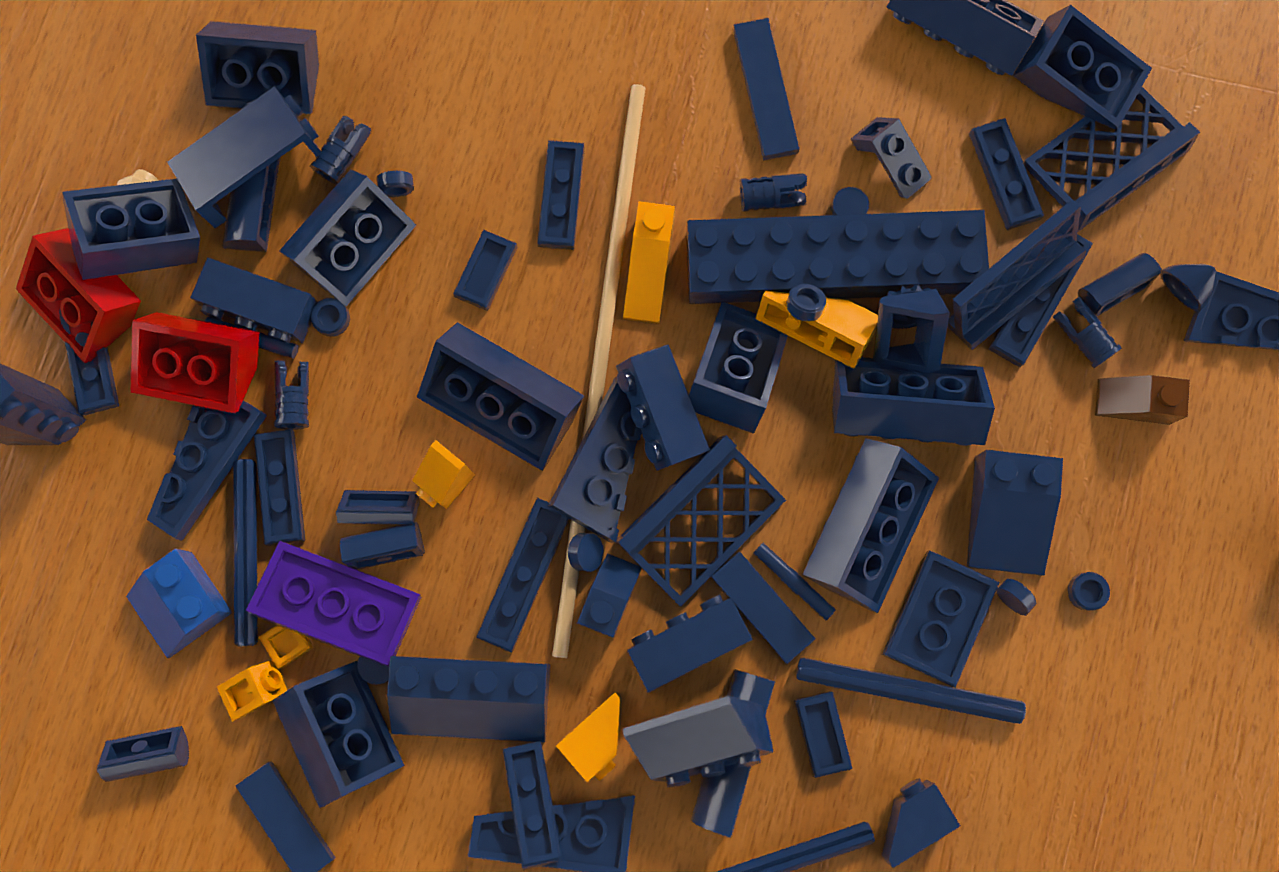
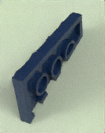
M1216 271L1212 294L1200 312L1194 311L1184 341L1279 350V292Z
M617 376L608 389L548 505L610 543H616L619 533L617 525L620 512L624 511L627 499L625 495L629 475L633 473L636 460L633 459L637 440L641 439L642 434L640 428L633 422L631 404L627 394L620 388Z
M244 400L239 411L236 413L193 405L187 418L191 422L183 442L178 441L173 453L176 459L170 473L164 475L147 520L173 538L183 541L233 467L234 461L239 458L267 415Z
M635 795L553 806L562 862L542 867L581 872H626ZM513 811L474 816L468 857L521 864Z

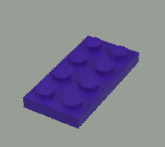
M279 541L246 611L256 617L389 668L390 656H396L421 596L408 589Z

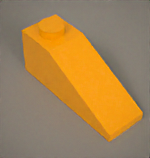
M638 201L623 319L654 324H659L674 226L675 206Z
M765 291L755 319L853 369L855 368L877 328V314L849 300L826 298L825 308L818 319L802 321L793 317L787 310L786 302L789 293Z

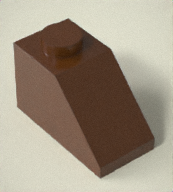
M1155 375L1100 378L1097 386L1095 416L1166 425L1173 424L1188 417L1190 380Z

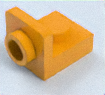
M273 660L249 667L217 686L232 722L272 702L273 699L287 691L283 677Z

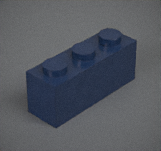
M208 257L190 297L201 306L200 312L209 317L221 320L223 315L235 319L234 324L239 327L256 331L257 327L269 331L268 336L270 338L288 344L291 339L301 343L304 342L312 323V309L318 302L310 293Z
M669 344L630 357L616 366L618 384L622 391L627 394L632 407L631 416L633 422L641 430L645 440L646 455L650 462L654 463L656 471L710 450Z
M718 595L700 604L703 612L691 618L684 612L666 621L668 629L655 636L652 629L631 639L634 647L627 651L647 692L753 640L732 598L723 601L721 596Z

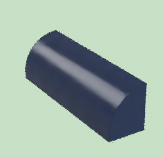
M280 158L230 192L222 244L224 249L267 252Z
M734 669L727 696L764 705L766 714L775 681ZM736 763L725 766L726 772L724 774L703 777L691 821L709 831L731 838L751 766L737 767Z

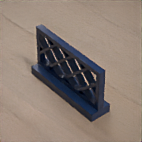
M1141 87L1136 96V99L1143 105V112L1128 111L1123 119L1141 121V135L1121 133L1122 122L1119 128L1115 129V132L1095 131L1096 121L1084 117L1024 161L1025 168L1062 207L1072 200L1064 191V182L1085 184L1084 195L1075 201L1081 206L1078 232L1190 151L1200 133L1190 122L1183 126L1143 87ZM1148 122L1162 123L1170 132L1165 136L1148 135ZM1072 138L1088 139L1087 153L1067 151L1068 141ZM1094 140L1114 141V155L1093 153ZM1121 142L1141 144L1140 154L1136 157L1121 156ZM1044 158L1061 159L1060 172H1045L1037 163ZM1066 160L1087 162L1086 175L1066 174ZM1093 162L1113 164L1112 174L1109 177L1092 176Z
M1073 199L953 298L954 314L949 318L947 327L971 350L976 348L1085 257L1086 249L1077 242L1081 206Z
M727 435L720 436L709 447L710 450L704 452L616 541L680 607L786 501L766 478L736 449L737 445ZM732 459L743 468V484H723V468ZM717 475V484H708ZM749 475H750L759 485L749 484ZM703 488H717V511H697V494ZM723 488H743V511H723ZM749 489H763L773 501L763 511H749ZM691 501V511L682 510ZM676 515H691V537H670V521ZM696 515H717V537H696ZM723 515H743V531L737 537H723ZM749 515H758L749 524ZM664 528V537H655ZM650 541H664V564H649L639 552ZM670 542H691L690 564H670ZM696 542H717V557L710 564H696ZM723 542H731V543L723 550ZM654 568H664V579ZM670 568H690V585L680 595L669 585ZM696 569H704L696 578Z

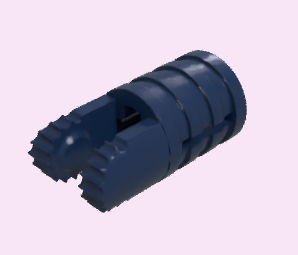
M347 116L341 118L326 140V144L321 148L322 154L315 157V161L310 165V168L315 173L335 185L341 181V177L345 175L347 168L352 164V160L356 158L371 134L370 127L362 123L355 127L353 119Z
M802 173L740 179L742 211L806 205V195L802 191L800 192L799 189L802 190V188L807 186V175Z
M1079 296L1072 302L1078 313L1084 316L1090 323L1089 326L1077 333L1071 325L1072 322L1065 314L1059 311L1052 317L1070 340L1078 345V348L1085 354V357L1090 360L1091 366L1096 368L1121 350L1122 347L1114 342L1115 340L1112 336L1110 337L1108 331L1101 326L1102 322Z
M276 360L274 393L276 396V420L274 421V426L286 430L308 428L309 362H299L297 367L298 386H286L287 367L285 361Z

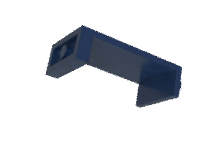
M275 86L167 161L195 210L214 228L227 221L216 202L295 146L304 142L316 157L322 154L314 141L319 135L306 118L303 120L299 119L303 111L291 95L284 99Z

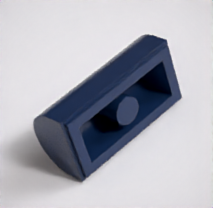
M1141 253L1079 289L1078 297L1081 296L1093 313L1099 316L1150 286L1161 273L1162 268L1152 256L1147 253Z
M414 522V525L405 524L340 539L342 562L355 570L423 556L425 554L422 535L417 522Z
M178 726L106 741L97 767V772L101 779L109 782L186 766L189 759V745L183 727Z

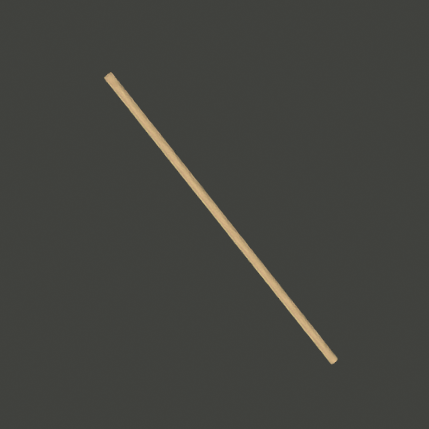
M639 84L632 85L582 440L603 401L645 87ZM571 520L552 653L553 657L567 658L579 576V571L575 570L569 562L568 547L575 535L585 532V527Z

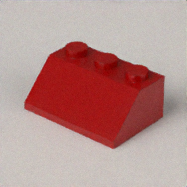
M69 228L32 236L16 290L62 340L70 345L75 354L84 363L90 362L97 356L98 350L103 347L107 348L131 327L141 300L117 275L82 280L72 249ZM60 309L64 320L67 324H69L71 332L70 334L63 328V325L61 324L59 315ZM80 332L89 334L85 346H81L75 340L76 335Z
M159 312L132 320L130 393L236 413L240 409L258 367L260 332Z

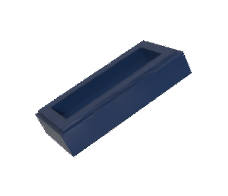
M483 230L453 293L455 298L488 311L518 248L517 243Z
M345 490L336 511L337 523L414 525L420 503L419 496L416 494V491Z
M829 691L794 700L813 777L817 778L853 769L833 692Z

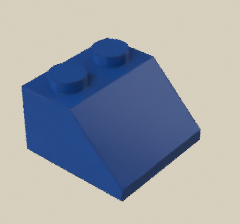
M176 548L143 571L126 596L167 658H171L233 613L193 553Z

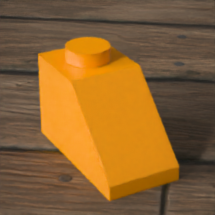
M435 440L429 447L412 481L420 487L416 494L428 505L434 508L439 503L447 509L473 479L475 474L461 460Z
M616 691L556 745L586 782L593 776L600 781L616 766L612 759L618 753L621 697Z

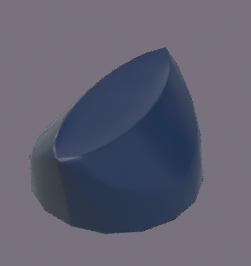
M1178 264L1166 267L1161 271L1160 276L1165 286L1185 306L1200 312L1207 304L1214 286L1215 267L1207 264Z

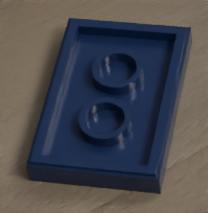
M927 551L882 655L956 688L1000 582L933 551Z

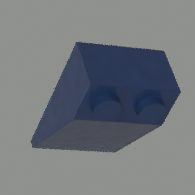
M1069 5L1046 18L1013 76L1040 97L1112 129L1119 128L1152 68L1080 11Z
M722 301L688 395L695 413L754 434L766 410L788 335L755 319L756 313Z
M985 450L975 456L967 558L968 568L1039 576L1045 575L1061 498L1063 458Z

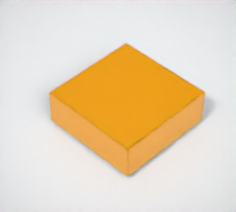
M280 625L274 626L259 636L260 641L277 669L284 668L313 649L306 635Z

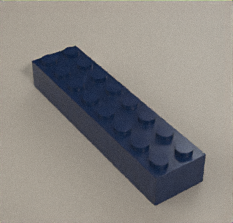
M985 210L687 220L686 243L689 304L722 303V301L725 303L761 302L766 290L790 293V290L799 284L816 286L824 293L826 298L835 299L885 297L889 291L897 292L901 290L902 286L905 289H909L917 284L921 289H937L940 295H958L989 269Z

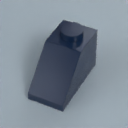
M607 553L591 586L577 623L615 638L642 568Z
M919 778L909 782L900 789L902 795L893 801L882 851L884 860L892 868L960 827L959 822L936 784L929 780L922 782Z

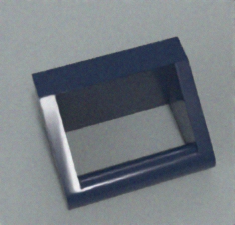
M937 289L885 296L880 299L873 352L874 362L924 373L940 371L950 312ZM894 313L918 318L914 344L889 347Z

